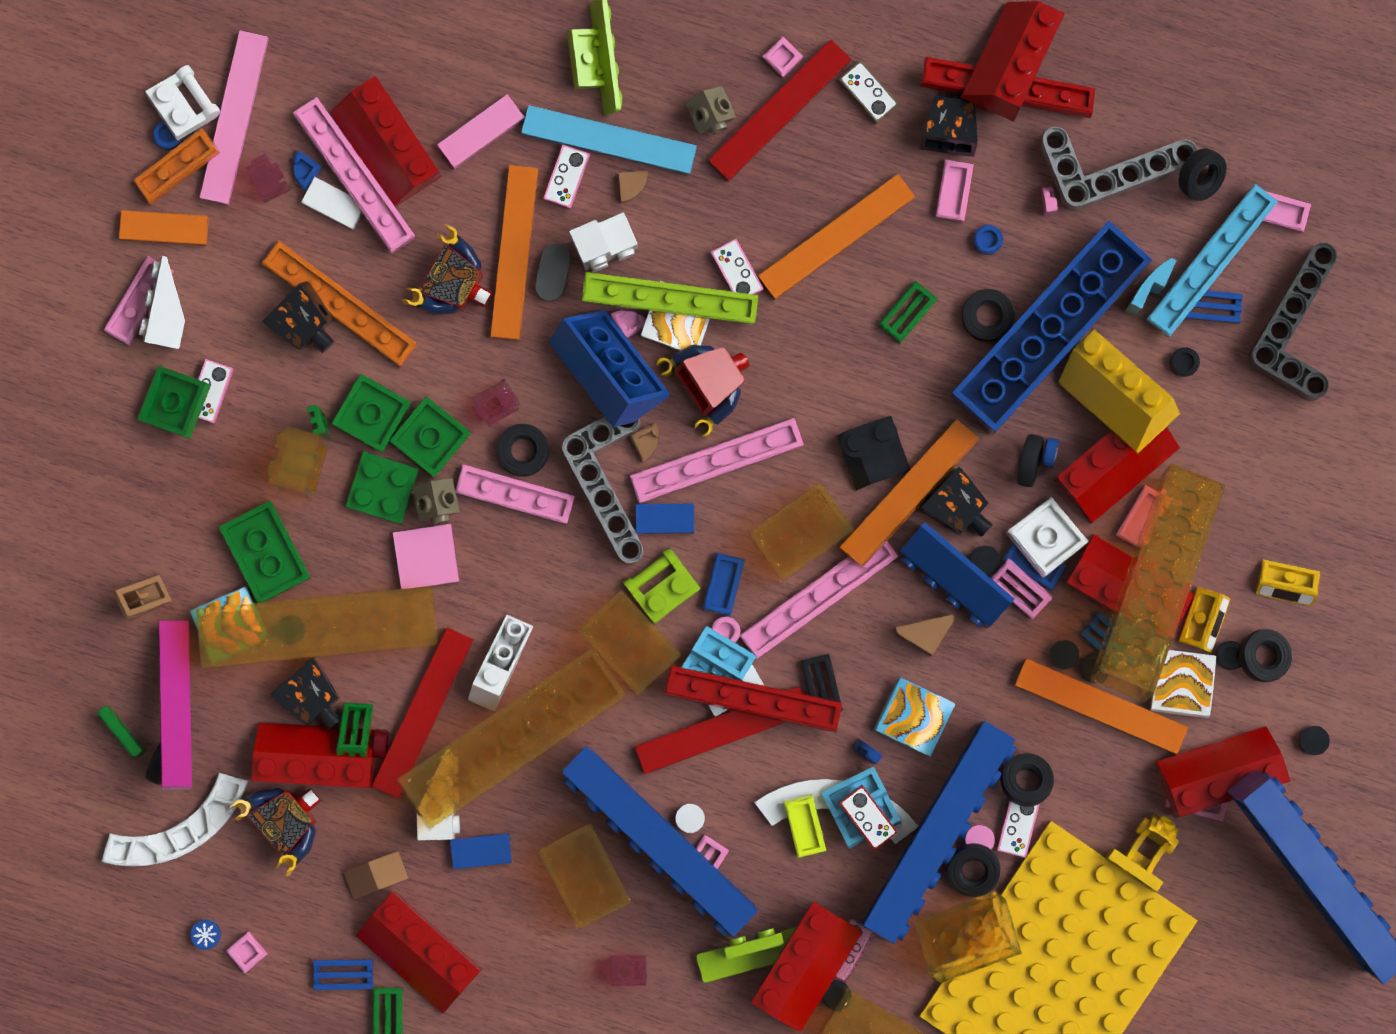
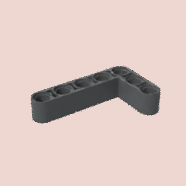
M1326 242L1315 245L1308 252L1248 356L1249 364L1254 370L1309 401H1315L1328 392L1329 381L1323 373L1285 352L1284 349L1336 262L1337 251L1335 247ZM1316 251H1324L1327 254V264H1320L1316 261ZM1307 275L1313 279L1314 286L1312 289H1306L1301 285V276ZM1288 300L1298 303V314H1291L1287 311L1286 302ZM1273 325H1279L1284 329L1285 335L1283 339H1277L1272 335L1271 328ZM1258 350H1265L1269 353L1270 362L1268 364H1262L1258 361L1256 356ZM1288 364L1295 369V377L1293 379L1283 376V365ZM1309 379L1319 382L1321 389L1318 394L1311 393L1308 390L1307 382Z

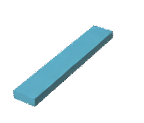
M528 105L521 132L525 136L687 175L691 174L697 145Z
M1254 184L1146 320L1169 338L1278 201L1257 184Z

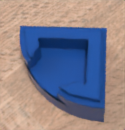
M297 151L294 157V175L302 189L307 191L314 177H317L323 168L301 151Z
M859 738L852 746L856 752L873 764H877L883 756Z

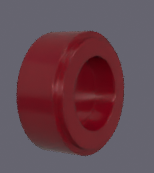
M376 729L373 758L384 759L386 757L389 732L386 729Z

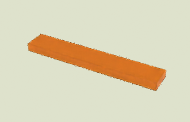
M509 165L491 338L520 341L538 168Z
M897 174L758 275V278L774 300L778 299L915 199L914 194L900 175Z
M278 240L262 261V265L293 288L299 283L308 281L333 318L400 368L418 344L281 241Z
M956 419L840 546V549L863 568L979 441V437Z
M1027 658L1014 685L1174 754H1178L1189 728Z

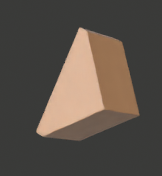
M160 575L112 592L124 618L131 621L172 601Z
M952 614L896 627L895 633L905 641L932 656L952 625L954 616Z
M399 851L343 872L354 900L409 879Z

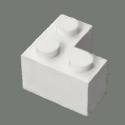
M624 212L598 223L597 220H594L569 231L585 271L590 269L593 273L609 266L608 261L617 257L619 261L625 260L635 255L634 250L638 249V243Z

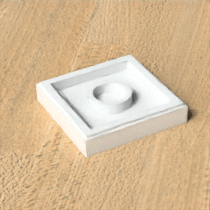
M1052 497L1006 532V535L1042 578L1046 577L1089 542Z

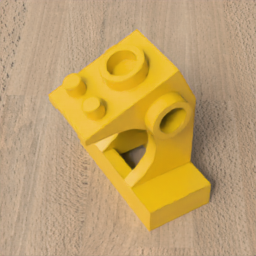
M1154 813L1150 819L1144 817L1135 830L1138 836L1125 855L1111 848L1105 858L1152 890L1158 892L1164 882L1154 876L1152 872L1165 852L1170 855L1179 843V840L1176 838L1179 829L1176 828L1175 823L1168 817H1160ZM1146 837L1159 845L1151 859L1137 851Z

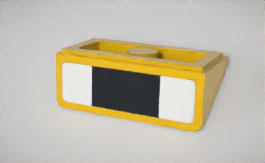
M1263 559L1256 594L1313 606L1318 595L1320 571Z
M1197 587L1178 642L1212 653L1230 598L1224 594Z

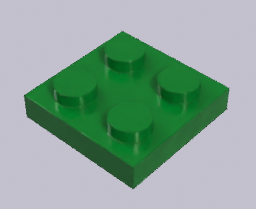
M158 365L137 420L191 439L211 384Z
M360 374L333 420L332 425L384 453L412 402Z
M426 396L390 439V442L436 478L472 433Z
M363 451L345 507L402 525L419 469Z

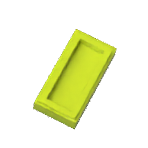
M812 793L784 800L798 858L826 851Z

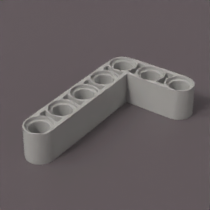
M1060 127L1049 128L1044 133L1040 142L1041 151L1061 202L1065 208L1072 211L1086 208L1178 173L1185 161H1181L1177 157V150L1184 148L1189 151L1190 155L1198 150L1194 142L1184 139L1084 177L1069 136L1064 129ZM1049 136L1059 137L1062 146L1056 149L1051 148L1047 143V138ZM1155 158L1161 160L1164 169L1159 172L1152 170L1149 164L1150 160ZM1062 162L1068 163L1072 167V174L1062 175L1059 173L1057 165ZM1132 169L1135 171L1137 179L1133 182L1126 181L1123 178L1122 171ZM1098 179L1108 181L1110 190L1100 192L1095 186V181ZM1072 189L1079 190L1083 195V200L1080 202L1071 201L1068 197V191Z
M604 416L567 436L563 441L562 450L618 557L623 563L633 565L638 563L643 557L642 543L598 463L595 454L637 432L641 421L639 418L631 428L612 427ZM599 427H605L610 431L609 438L604 442H598L593 437L594 431ZM572 441L583 443L584 450L580 455L573 456L569 454L568 446ZM592 466L597 469L596 479L593 481L582 479L581 472L585 467ZM600 492H607L611 496V502L606 507H599L595 503V497ZM616 517L623 519L625 522L624 529L619 533H613L608 527L610 520ZM634 543L638 546L639 553L635 558L627 559L623 556L622 549L626 544Z

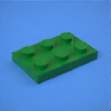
M271 500L219 527L258 605L312 578Z

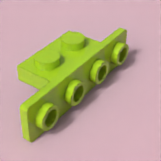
M594 0L590 3L592 29H572L567 32L574 89L600 88L604 116H611L620 111L622 105V94L618 88L617 80L619 68L614 57L615 38L611 33L610 26L611 9L607 0Z
M796 927L776 933L774 928L757 932L758 938L746 940V936L728 940L729 946L697 954L696 957L703 982L707 983L774 964Z

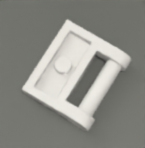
M189 65L180 68L174 75L145 91L147 98L177 141L214 120L221 113L218 106L211 103L193 77L194 72ZM184 83L202 108L203 111L198 115L195 114L177 88Z

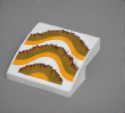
M649 311L641 337L681 351L691 345H701L710 319Z
M1158 648L1156 652L1155 677L1152 685L1151 711L1209 718L1213 697L1216 656Z

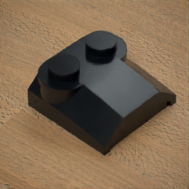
M892 416L869 422L836 435L856 491L910 471Z

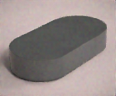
M561 244L547 246L541 256L535 289L538 296L547 302L560 299L565 290L571 257L568 249Z

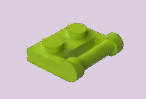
M670 547L662 552L663 556L631 579L629 577L623 581L624 585L654 624L701 589ZM671 564L676 571L643 595L639 588Z

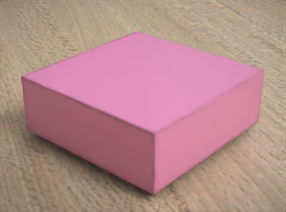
M782 37L762 56V59L784 78L803 59V56Z
M250 931L226 950L244 973L248 972L268 955Z

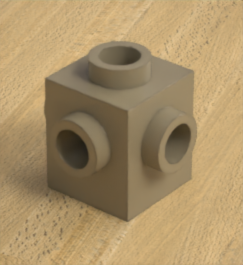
M722 86L703 90L685 102L699 134L710 131L712 135L718 134L728 128L727 123L736 118Z
M452 478L429 481L412 487L419 521L431 520L432 524L448 522L450 515L460 512Z

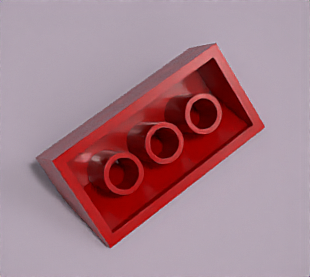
M1040 1L1007 2L961 98L1014 122L1065 13Z
M376 75L353 89L330 112L358 156L395 207L441 178L440 172Z
M1168 427L1161 431L1138 454L1114 432L1110 431L1058 475L1054 481L1092 524L1179 450L1180 447Z
M1095 534L1091 537L1064 583L1067 587L1162 644L1169 643L1194 596L1190 591Z
M259 723L253 751L251 781L373 788V745L376 730L370 729L367 757H361L359 753H355V757L349 756V753L344 752L343 756H337L340 727H333L328 731L323 726ZM347 728L345 744L350 745L352 728ZM363 729L358 731L356 745H361Z
M1267 726L1155 762L1173 818L1183 817L1232 801L1233 799L1227 791L1254 769L1262 774L1267 772L1272 778L1276 777L1281 784L1291 782L1283 755Z
M396 891L386 898L356 934L363 943L442 1014L482 971V968Z
M813 900L752 997L751 1003L777 1020L801 1032L863 931Z

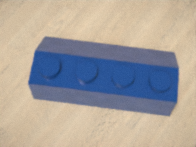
M605 309L563 318L549 341L558 356L612 427L637 421L670 395Z
M925 522L899 552L903 556L900 559L903 564L912 571L916 568L925 575L923 580L934 590L940 587L948 594L945 599L956 609L962 606L970 613L967 618L979 628L983 625L989 628L1014 601V598Z

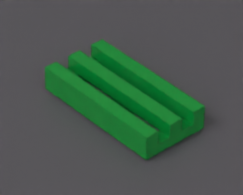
M915 281L878 326L901 344L936 303L938 298L919 282ZM917 289L921 292L892 327L889 326L887 323ZM927 297L929 301L901 334L896 332L919 303Z
M317 405L306 407L308 414L313 417L309 419L311 425L316 428L313 429L314 436L320 441L329 439L331 434L324 411Z
M343 704L337 756H343L344 752L349 753V756L355 757V753H359L361 757H367L373 704ZM354 710L350 745L345 744L349 712ZM361 711H366L361 745H356Z
M104 706L98 711V716L132 757L139 758L146 752V749L110 706Z
M403 987L373 988V1034H380V994H385V1034H391V994H396V1034H403Z

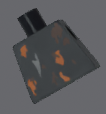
M947 91L946 97H934L923 129L920 149L974 157L978 142L975 104L961 98L962 94Z
M308 281L299 283L262 321L267 327L299 350L313 343L323 354L335 343L325 331L334 319Z
M960 467L952 473L920 509L923 513L958 535L969 526L982 537L993 525L980 513L989 504L988 501Z
M311 658L270 694L306 725H311L318 719L329 731L341 721V718L331 708L340 697L315 658Z

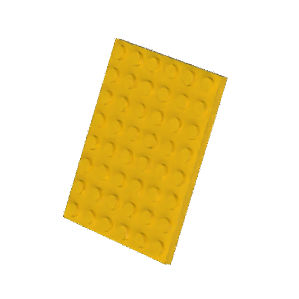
M1049 821L919 1016L945 1034H1122L1198 920L1054 822Z

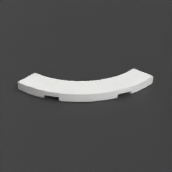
M219 773L210 794L201 807L188 819L164 832L138 837L110 833L101 862L121 866H147L164 863L192 852L213 837L229 820L237 808L233 807L229 810V806L235 801L241 800L248 781Z
M821 779L797 782L781 787L754 803L773 826L787 818L784 800L812 793L816 809H829L821 792L843 781ZM891 800L902 822L894 826L898 833L890 838L896 844L919 826L909 814Z

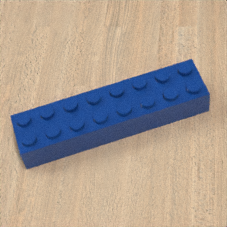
M1108 221L958 385L950 397L994 435L1153 259L1114 224Z
M986 721L980 722L861 922L863 926L893 944L897 939L900 941L904 939L911 927L907 924V921L912 913L916 916L919 914L926 901L922 898L927 888L933 890L941 876L937 871L942 862L944 864L949 863L956 851L952 846L957 837L963 839L969 830L971 823L967 822L972 812L978 814L985 803L986 798L982 796L987 787L993 788L1001 775V772L998 771L1002 761L1008 763L1017 748L1013 746L1015 738Z
M586 746L562 771L566 776L563 782L575 793L581 790L587 796L584 802L596 813L602 810L609 817L605 822L615 832L620 833L623 830L630 837L627 843L639 854L643 851L652 858L648 863L659 874H662L664 871L673 878L670 884L681 895L687 892L695 900L691 904L703 916L708 912L715 918L716 921L713 925L724 936L730 933L734 937L758 912L759 908L589 746Z
M1254 769L1227 791L1364 971L1384 985L1396 975V938L1388 932L1391 929L1390 925L1380 914L1377 916L1370 909L1374 906L1364 892L1360 893L1353 886L1356 881L1346 869L1342 870L1335 863L1339 860L1336 854L1328 846L1325 847L1318 841L1321 835L1311 823L1307 824L1300 817L1303 815L1300 807L1293 800L1289 801L1282 794L1286 790L1276 777L1272 778L1267 772L1262 774Z

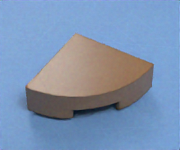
M648 171L619 173L621 203L633 200L642 192L647 184Z
M656 423L630 435L642 462L648 460L658 446L659 431Z

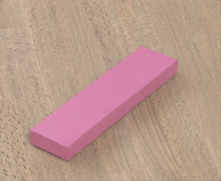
M462 465L455 490L460 495L566 525L568 524L575 499L573 495L467 465Z

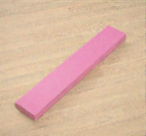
M239 31L220 110L221 113L213 140L220 153L208 162L200 199L228 206L230 204L269 38L267 36Z
M316 97L294 111L293 116L389 252L392 254L414 240L415 235L320 100Z
M795 418L630 475V479L639 504L803 447L804 444Z
M887 541L863 568L850 557H847L740 635L741 639L751 653L756 655V659H758L899 556Z

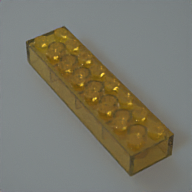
M1173 463L1163 472L1090 681L1144 703L1155 693L1225 488L1224 484Z
M432 586L196 609L202 669L438 646Z
M593 647L398 778L396 783L430 831L622 701L627 695Z

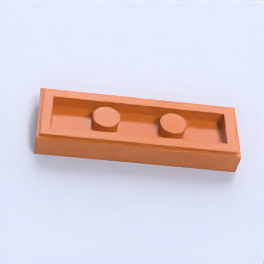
M201 128L133 181L148 203L152 205L220 152L205 130Z
M121 210L119 239L122 241L207 246L209 217L204 215Z

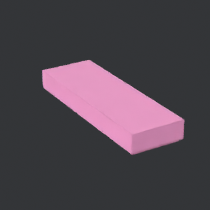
M507 94L437 145L453 168L456 169L523 121L525 117Z
M149 256L145 259L104 328L105 332L129 346L139 331L142 318H147L149 307L145 306L148 289L153 290L155 278H151L153 263L156 261Z

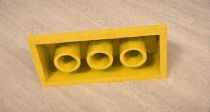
M1095 329L1073 349L1059 379V384L1137 454L1180 415L1174 398Z

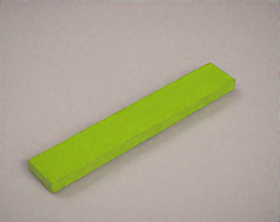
M585 272L581 302L754 325L759 295Z

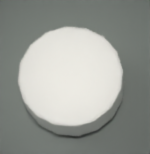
M694 804L682 806L676 814L678 827L687 833L698 831L705 821L703 810Z

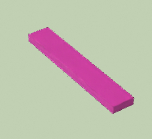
M159 621L161 790H191L189 621Z

